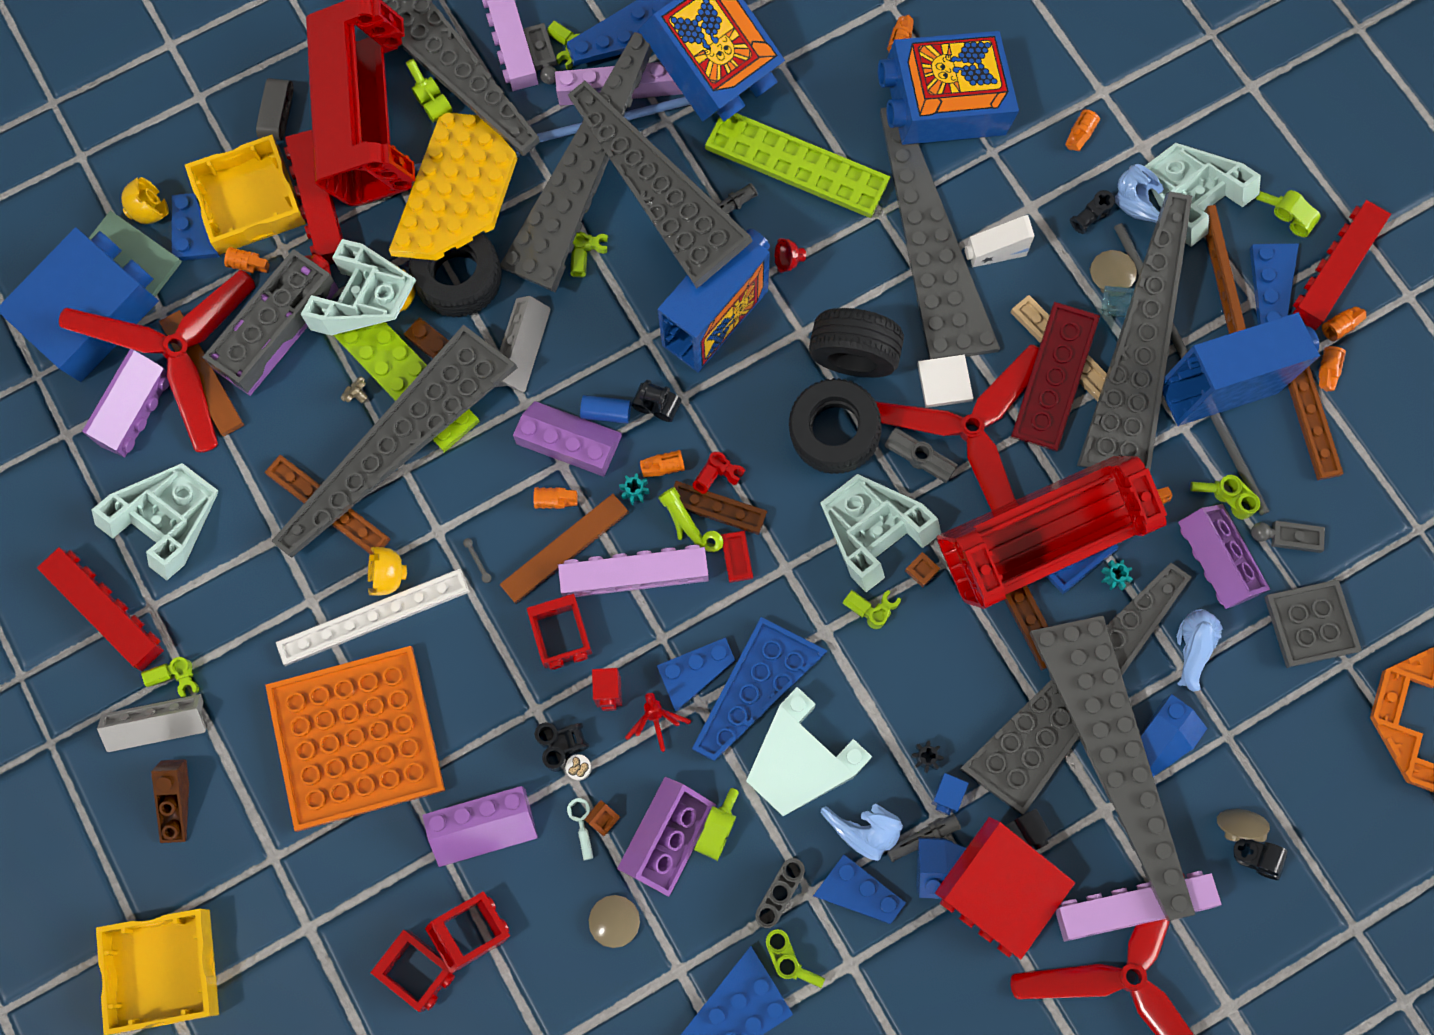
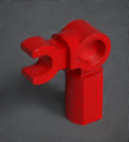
M712 452L706 465L693 482V488L705 494L718 474L727 477L729 483L737 485L740 478L734 474L742 477L745 469L740 465L730 464V461L726 459L723 453Z

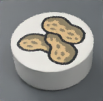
M573 755L566 762V773L573 780H584L591 772V763L583 755Z

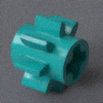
M638 473L631 478L626 475L625 484H619L620 489L625 491L621 495L622 499L629 498L631 505L639 500L643 503L644 494L650 493L649 489L644 487L647 485V479L640 480ZM634 486H638V489H636L635 492L632 493L631 489H633Z
M1110 560L1108 563L1109 568L1104 567L1101 570L1105 574V578L1101 582L1110 585V590L1118 586L1122 591L1126 587L1124 582L1130 583L1133 580L1132 577L1128 576L1132 567L1127 568L1124 565V560L1117 564ZM1115 571L1118 572V577H1119V579H1116V578H1115V576H1116V574L1114 573Z

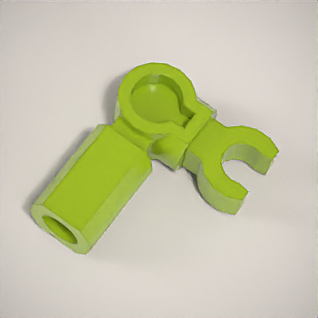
M553 21L547 29L548 35L566 46L565 51L557 54L556 61L560 64L562 60H568L565 66L569 70L573 67V62L567 49V42L580 34H574L560 23Z
M581 231L576 233L573 241L574 248L571 253V276H586V251L596 250L601 254L607 253V246H601L599 243L608 242V235L599 234L596 237H592V235H587Z
M851 590L842 604L860 617H866L867 623L871 628L880 629L891 615L890 610L896 609L901 599L898 598L896 602L890 603L887 597L891 591L888 590L883 594L881 604L878 603L873 608L869 601Z
M176 657L170 662V665L166 663L141 672L143 682L147 688L173 679V676H175L176 681H179L177 691L180 697H186L185 688L187 686L192 687L193 693L199 692L197 683L192 681L191 678L193 677L192 663L186 658Z

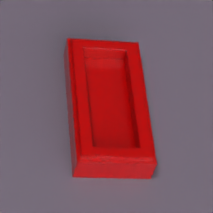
M745 531L721 534L729 583L753 579Z

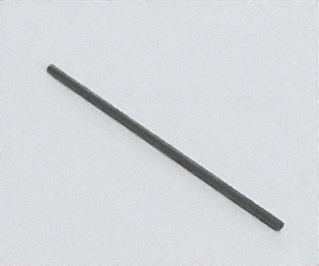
M1120 223L1114 229L1128 256L1134 261L1139 276L1143 262L1123 223ZM1173 323L1171 341L1182 359L1188 350ZM1220 413L1211 415L1210 417L1244 484L1260 499V508L1258 509L1260 516L1267 514L1270 511Z

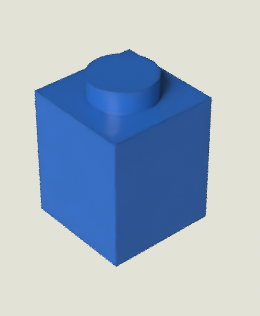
M944 773L941 776L931 804L936 806L935 810L942 814L950 816V813H957L969 783Z

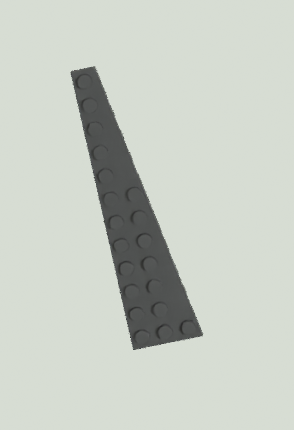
M382 0L404 19L405 36L402 37V44L400 46L494 131L501 135L522 156L526 155L540 142L534 130L523 116L518 113L512 102L507 99L502 89L496 85L491 75L485 71L480 61L445 19L440 10L435 7L432 0Z
M636 32L632 35L599 92L622 116H624L627 107L630 108L633 99L631 96L634 89L640 84L642 74L653 51L643 36ZM584 120L500 264L503 270L555 293L566 268L564 263L567 255L572 253L574 248L573 241L576 233H580L583 224L581 221L584 213L588 212L592 198L597 191L609 161L608 155Z
M584 80L568 94L571 102L696 289L753 242L751 236L590 84Z
M881 108L880 116L928 358L930 360L958 355L969 357L999 352L1000 347L919 144L902 145L898 127H889L886 113L887 108Z
M1171 191L1165 195L1077 466L1088 468L1112 456H1137L1142 460L1145 468H1148L1149 471L1151 469L1192 196Z
M463 325L272 539V542L291 558L515 371L518 368L517 365Z
M1170 563L1106 625L1121 675L1124 674L1191 579L1190 575L1173 563ZM1052 680L960 768L962 772L1022 816L1079 737L1072 724L1070 714L1067 708L1064 707L1058 689Z
M1104 616L1030 631L1029 634L1042 661L1046 664L1050 673L1049 676L1058 689L1064 707L1067 708L1070 714L1072 724L1080 736V741L1105 793L1119 816L1117 818L1130 839L1129 843L1142 864L1141 868L1146 878L1150 881L1152 891L1166 920L1172 921L1196 915Z

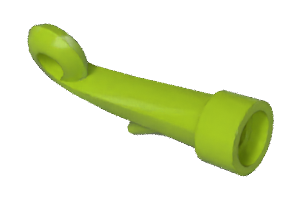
M675 487L668 489L658 497L671 514L679 540L683 539L684 530L696 545H699L700 548L705 547L707 552H716L722 548L723 538L718 532L709 531L702 536L681 502L680 495ZM713 538L715 544L709 543L708 539Z

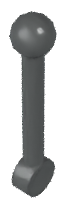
M466 538L463 541V545L468 547L482 574V581L490 583L492 580L491 575L486 573L472 546V540Z

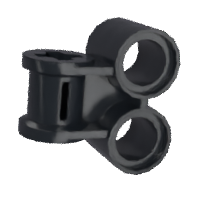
M647 379L644 383L640 384L631 406L641 413H652L660 420L672 422L681 403V398L670 392V387L666 386L663 388L651 383V380Z
M548 722L537 726L534 733L535 738L541 746L547 748L543 752L542 760L549 770L553 772L563 770L566 766L567 755L576 754L589 748V743L585 742L581 730L583 728L582 723L569 725L559 731L553 724ZM547 729L552 730L553 738L549 741H542V732ZM553 753L561 754V761L557 765L549 764V757Z
M1240 839L1235 843L1234 858L1237 863L1256 870V873L1266 878L1280 880L1288 850L1272 843L1265 842L1262 844L1249 839ZM1248 847L1251 854H1248L1246 858L1242 857L1240 850Z

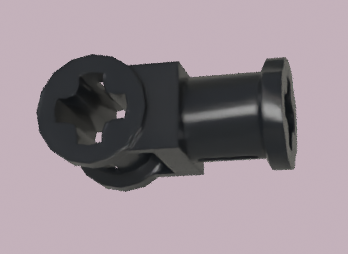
M1106 190L1097 192L1094 199L1087 204L1080 214L1070 218V223L1075 231L1084 234L1092 223L1095 224L1100 219L1107 217L1115 203L1114 195Z

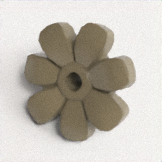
M362 376L358 377L351 384V387H346L340 398L346 402L356 398L360 403H363L368 397L361 391L366 384L364 382L365 379Z

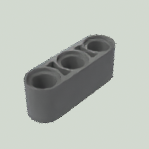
M273 78L266 80L256 126V133L259 139L269 135H273L274 139L278 141L284 139L293 98V83L291 80Z
M790 858L780 868L756 911L755 919L760 927L765 929L775 926L804 876L805 867L800 860ZM796 864L800 869L799 876L796 878L789 877L785 870L787 865ZM777 886H782L787 891V898L783 901H778L773 897V889ZM764 909H770L774 913V921L770 924H765L760 920V912Z

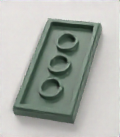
M111 210L89 237L92 239L101 231L122 250L114 259L120 266L124 267L132 259L154 279L146 289L155 297L182 263L178 257Z

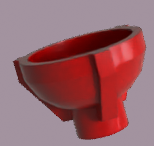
M780 238L777 240L778 243L775 247L774 256L779 272H789L799 262L806 260V250L804 248H798L796 243L790 239Z

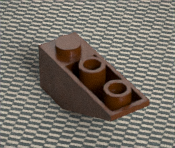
M186 759L161 760L151 771L160 843L186 842L189 797Z

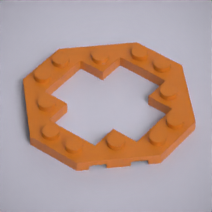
M1434 647L1382 671L1370 719L1405 781L1434 792V763L1417 758L1423 733L1398 725L1410 681L1434 688Z

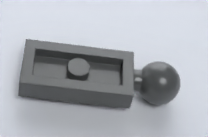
M541 23L524 28L523 31L535 70H541L540 78L544 83H555V72L557 70L552 66H556L557 61L545 24Z
M1275 521L1272 528L1264 522H1259L1251 529V535L1256 541L1263 542L1272 538L1271 547L1316 553L1324 551L1325 527Z

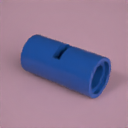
M583 395L580 409L581 419L629 423L631 400Z

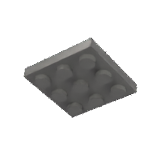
M1339 580L1269 594L1264 597L1286 668L1362 651Z

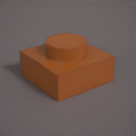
M922 552L905 569V572L921 587H924L939 572L940 567Z
M600 800L584 820L604 837L619 820L620 816Z

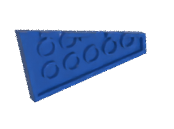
M636 0L567 42V49L573 65L576 66L622 54L634 32L641 34L638 31L640 27L654 13L673 0Z
M761 617L692 750L715 761L827 653V650Z
M750 946L681 1035H763L791 1017L793 1013L755 951Z

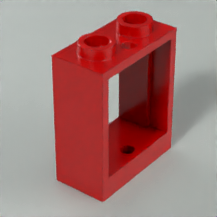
M574 594L526 608L541 661L545 668L555 670L563 667L565 662L571 660L575 663L588 659V655L593 654ZM573 610L583 647L549 658L538 620Z
M484 891L432 920L425 928L451 974L503 944L510 937L507 923L500 919L495 911L494 901L489 896L487 897ZM477 905L494 933L495 938L463 956L444 923Z
M406 929L400 933L370 972L418 1012H424L425 1009L429 1011L439 999L436 995L442 987L446 989L455 978V975L450 973L442 957L410 930ZM410 944L443 969L420 1000L416 999L387 975Z

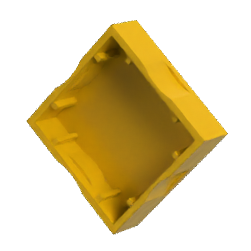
M273 135L243 144L229 152L214 154L185 164L193 192L200 203L201 216L210 243L219 255L226 253L229 247L240 248L306 224L305 219L301 215L300 205L281 150Z
M195 909L163 915L148 921H129L96 927L98 964L102 974L101 1004L104 1035L120 1034L219 1015L210 910Z

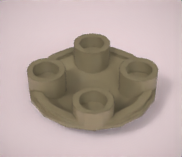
M1109 250L1095 257L1090 266V274L1093 282L1100 288L1101 292L1109 295L1124 292L1130 288L1136 280L1137 269L1134 261L1128 255L1121 251Z
M1228 809L1220 812L1217 816V824L1225 832V838L1230 841L1253 839L1257 842H1264L1270 831V825L1264 817L1248 810Z
M618 895L606 896L599 900L590 912V932L594 939L603 946L611 948L624 947L638 933L640 925L639 911L634 903L626 897Z

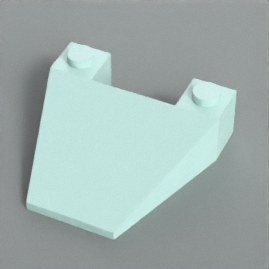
M1178 143L1173 144L1144 166L1157 176L1164 188L1159 194L1156 190L1151 189L1160 208L1166 193L1169 191L1192 196L1185 241L1191 247L1208 234L1209 215L1204 212L1207 206L1214 205L1226 196L1241 207H1244L1257 197L1260 192L1261 175L1243 163Z
M342 239L332 257L340 273L351 276L341 296L336 302L311 295L301 313L310 330L327 335H335L395 320L416 282L414 277L365 245Z
M181 463L110 494L91 510L95 525L111 538L117 536L128 525L133 524L155 541L156 544L146 551L148 565L165 580H168L186 564L216 499L218 490Z
M859 474L820 502L849 574L865 592H868L885 578L881 563L876 557L905 534H909L922 548L941 534L938 518L922 503Z
M798 687L780 704L746 780L782 816L853 779L872 757L854 739L835 757L800 723L814 710L816 704Z

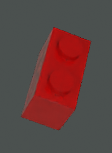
M618 668L592 669L593 700L596 706L601 707L602 711L616 710V706H622L621 676Z

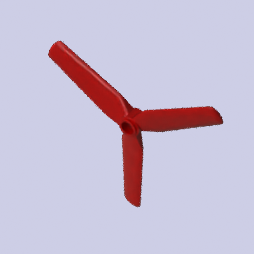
M239 270L184 316L175 334L168 336L150 327L71 308H64L59 316V326L142 353L163 354L167 359V378L193 448L196 452H207L214 449L218 442L198 369L186 353V350L203 342L255 289L256 285L248 273ZM168 344H177L180 347V351H171L168 348Z
M1032 344L1029 345L978 397L970 415L962 417L949 411L876 402L879 408L881 423L942 436L961 435V438L967 443L968 461L991 511L1013 502L1015 497L999 452L984 429L1000 420L1026 388L1039 347ZM974 425L978 430L970 431L966 426Z
M1166 919L1135 926L1128 942L1127 964L1122 968L1104 964H1092L1016 973L1011 976V990L1016 999L1103 997L1124 989L1130 992L1137 1013L1155 1035H1194L1167 995L1147 980L1146 971L1158 958L1170 923ZM1128 971H1133L1137 974L1138 983L1136 985L1130 984L1127 981L1126 974Z

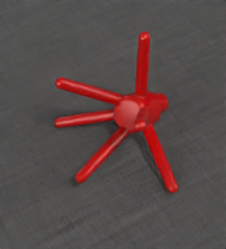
M648 693L645 695V714L628 732L625 739L629 740L634 733L636 736H640L647 720L654 722L660 750L664 752L665 745L658 719L663 716L675 726L680 725L679 721L690 724L691 720L662 709L661 703L655 698V694Z

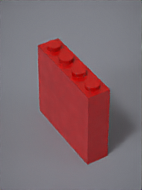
M989 817L938 887L935 894L942 899L939 903L951 913L956 910L961 914L959 919L970 928L974 925L980 929L978 934L989 943L995 940L999 944L997 949L1010 958L1013 954L1021 960L1075 882L1005 825Z

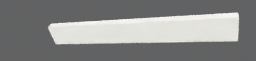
M457 569L276 642L283 665L288 666L467 594L470 591L462 570Z

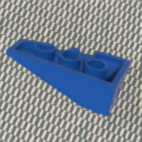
M1173 694L1162 701L1140 732L1153 777L1194 749L1207 730V727L1195 711Z
M918 837L916 888L919 898L941 899L935 892L964 853L965 847L945 838Z

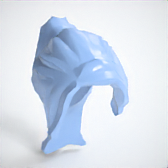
M1141 164L1131 165L1119 178V191L1114 197L1115 204L1134 219L1156 223L1160 212L1149 201L1148 191L1149 189H1154L1159 194L1164 188L1152 171Z
M1198 609L1189 613L1180 624L1176 636L1179 645H1181L1182 637L1186 644L1183 649L1184 665L1182 677L1177 684L1179 686H1187L1193 692L1201 689L1199 684L1201 672L1216 648L1218 640L1222 637L1221 630L1223 628L1220 621L1206 610Z
M876 803L872 805L871 811L873 813L869 811L861 813V819L868 821L871 824L869 826H860L858 823L851 822V820L846 821L827 806L821 808L824 818L851 848L862 856L875 861L881 859L885 850H891L896 845L903 827L899 817Z

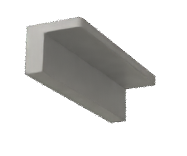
M531 296L516 298L499 351L514 362L518 368L496 387L509 386L521 393L526 391L551 310L550 307Z
M201 694L105 713L101 715L97 730L107 752L204 733L206 726L201 715L203 699Z

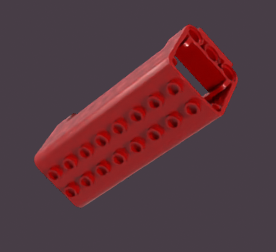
M345 0L307 15L306 27L315 184L349 206H361L411 189L413 187L412 182L416 181L414 162L409 159L408 155L399 152L394 145H390L384 53L398 49V46L402 44V37L405 36L404 19L382 0ZM355 25L369 37L355 41Z
M1112 456L937 536V541L963 601L985 609L1007 599L1006 594L1132 536H1144L1166 526L1165 516L1167 513L1148 468H1145L1142 460L1137 456Z

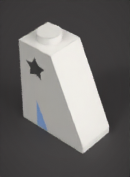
M1029 216L1019 217L971 236L968 245L965 246V254L967 260H971L972 267L1027 256L1034 238Z

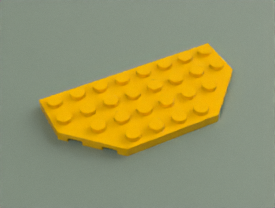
M445 113L438 118L416 176V181L413 184L389 248L391 256L436 261L444 257V252L456 247L458 249L473 241V236L482 231L487 233L494 229L517 162V156L503 137L478 115Z

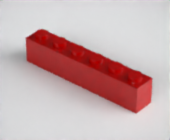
M312 130L285 137L287 146L284 147L287 159L292 162L289 170L293 180L296 179L297 185L294 186L297 198L302 200L303 205L299 206L303 219H307L308 225L304 226L308 239H312L313 245L310 246L311 254H319L329 264H333L335 262L332 257L343 239L332 195L315 184Z
M1368 200L1361 207L1356 205L1349 215V218L1352 219L1349 224L1345 223L1337 234L1341 238L1338 242L1334 240L1326 251L1329 254L1327 260L1323 258L1316 267L1315 271L1318 274L1315 278L1311 276L1305 284L1304 289L1307 290L1304 296L1300 294L1292 306L1295 310L1292 314L1299 312L1304 324L1316 331L1326 319L1391 213Z
M58 547L37 569L134 668L143 671L164 651L159 645L161 640L153 632L147 633L142 628L145 624L136 615L131 617L126 612L129 608L119 598L116 600L112 598L110 594L113 591L103 582L99 584L94 579L97 575L89 567L85 566L83 568L78 563L81 559L72 550L66 552Z

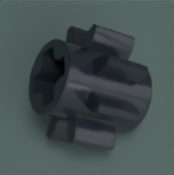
M930 741L926 742L925 747L917 744L916 749L919 752L911 755V758L917 760L914 768L921 766L924 768V773H927L931 766L934 770H937L939 767L935 762L944 759L937 752L940 746L934 748L930 746ZM926 751L929 752V756L933 757L929 763H926V759L921 757Z

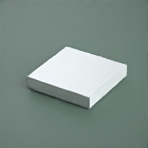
M965 355L918 361L917 366L925 408L973 401Z

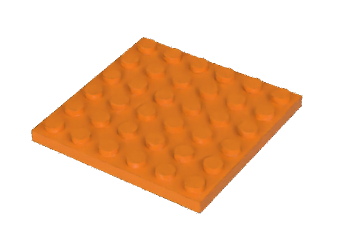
M412 646L265 685L294 831L299 832L445 791Z

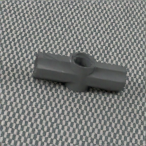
M897 428L892 431L884 446L908 460L914 468L923 469L945 483L949 481L958 464L934 451L928 443L919 442ZM923 452L926 454L927 458L919 459L916 457L915 453Z

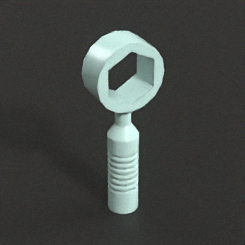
M576 798L569 803L567 813L573 821L579 822L580 829L578 834L583 860L593 859L589 832L584 825V819L591 812V808L584 799ZM577 802L583 803L586 806L587 813L581 818L572 815L571 807Z

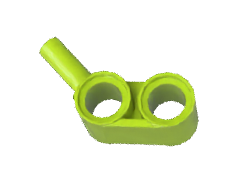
M414 59L407 61L406 65L416 81L415 86L411 88L420 105L424 107L431 121L434 123L443 114L453 112L450 103L441 94L433 78H424Z
M1293 190L1287 191L1284 196L1280 197L1260 191L1259 195L1255 198L1275 206L1274 214L1280 220L1285 222L1292 221L1289 226L1290 230L1299 237H1307L1321 218L1320 213L1300 193Z
M1227 475L1220 481H1215V483L1191 482L1190 491L1211 492L1214 493L1219 501L1227 502L1231 506L1233 515L1238 519H1248L1260 508L1258 496L1235 475ZM1223 485L1230 486L1232 493L1227 492ZM1241 502H1246L1250 506V510L1244 509Z
M730 788L722 807H712L695 846V851L718 861L727 841L725 838H728L736 820V816L732 815L731 810L738 797V790Z
M779 929L771 931L767 935L765 942L777 974L784 979L793 978L796 980L799 978L822 988L825 978L801 968L802 965L796 959L788 935ZM774 934L783 936L785 940L783 948L777 950L770 945V938ZM784 959H790L794 963V971L789 975H785L780 971L779 966Z

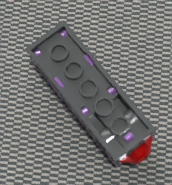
M293 249L204 354V360L215 372L251 396L308 327L301 313L310 296L330 300L339 288L331 276L329 262L319 254L303 256Z

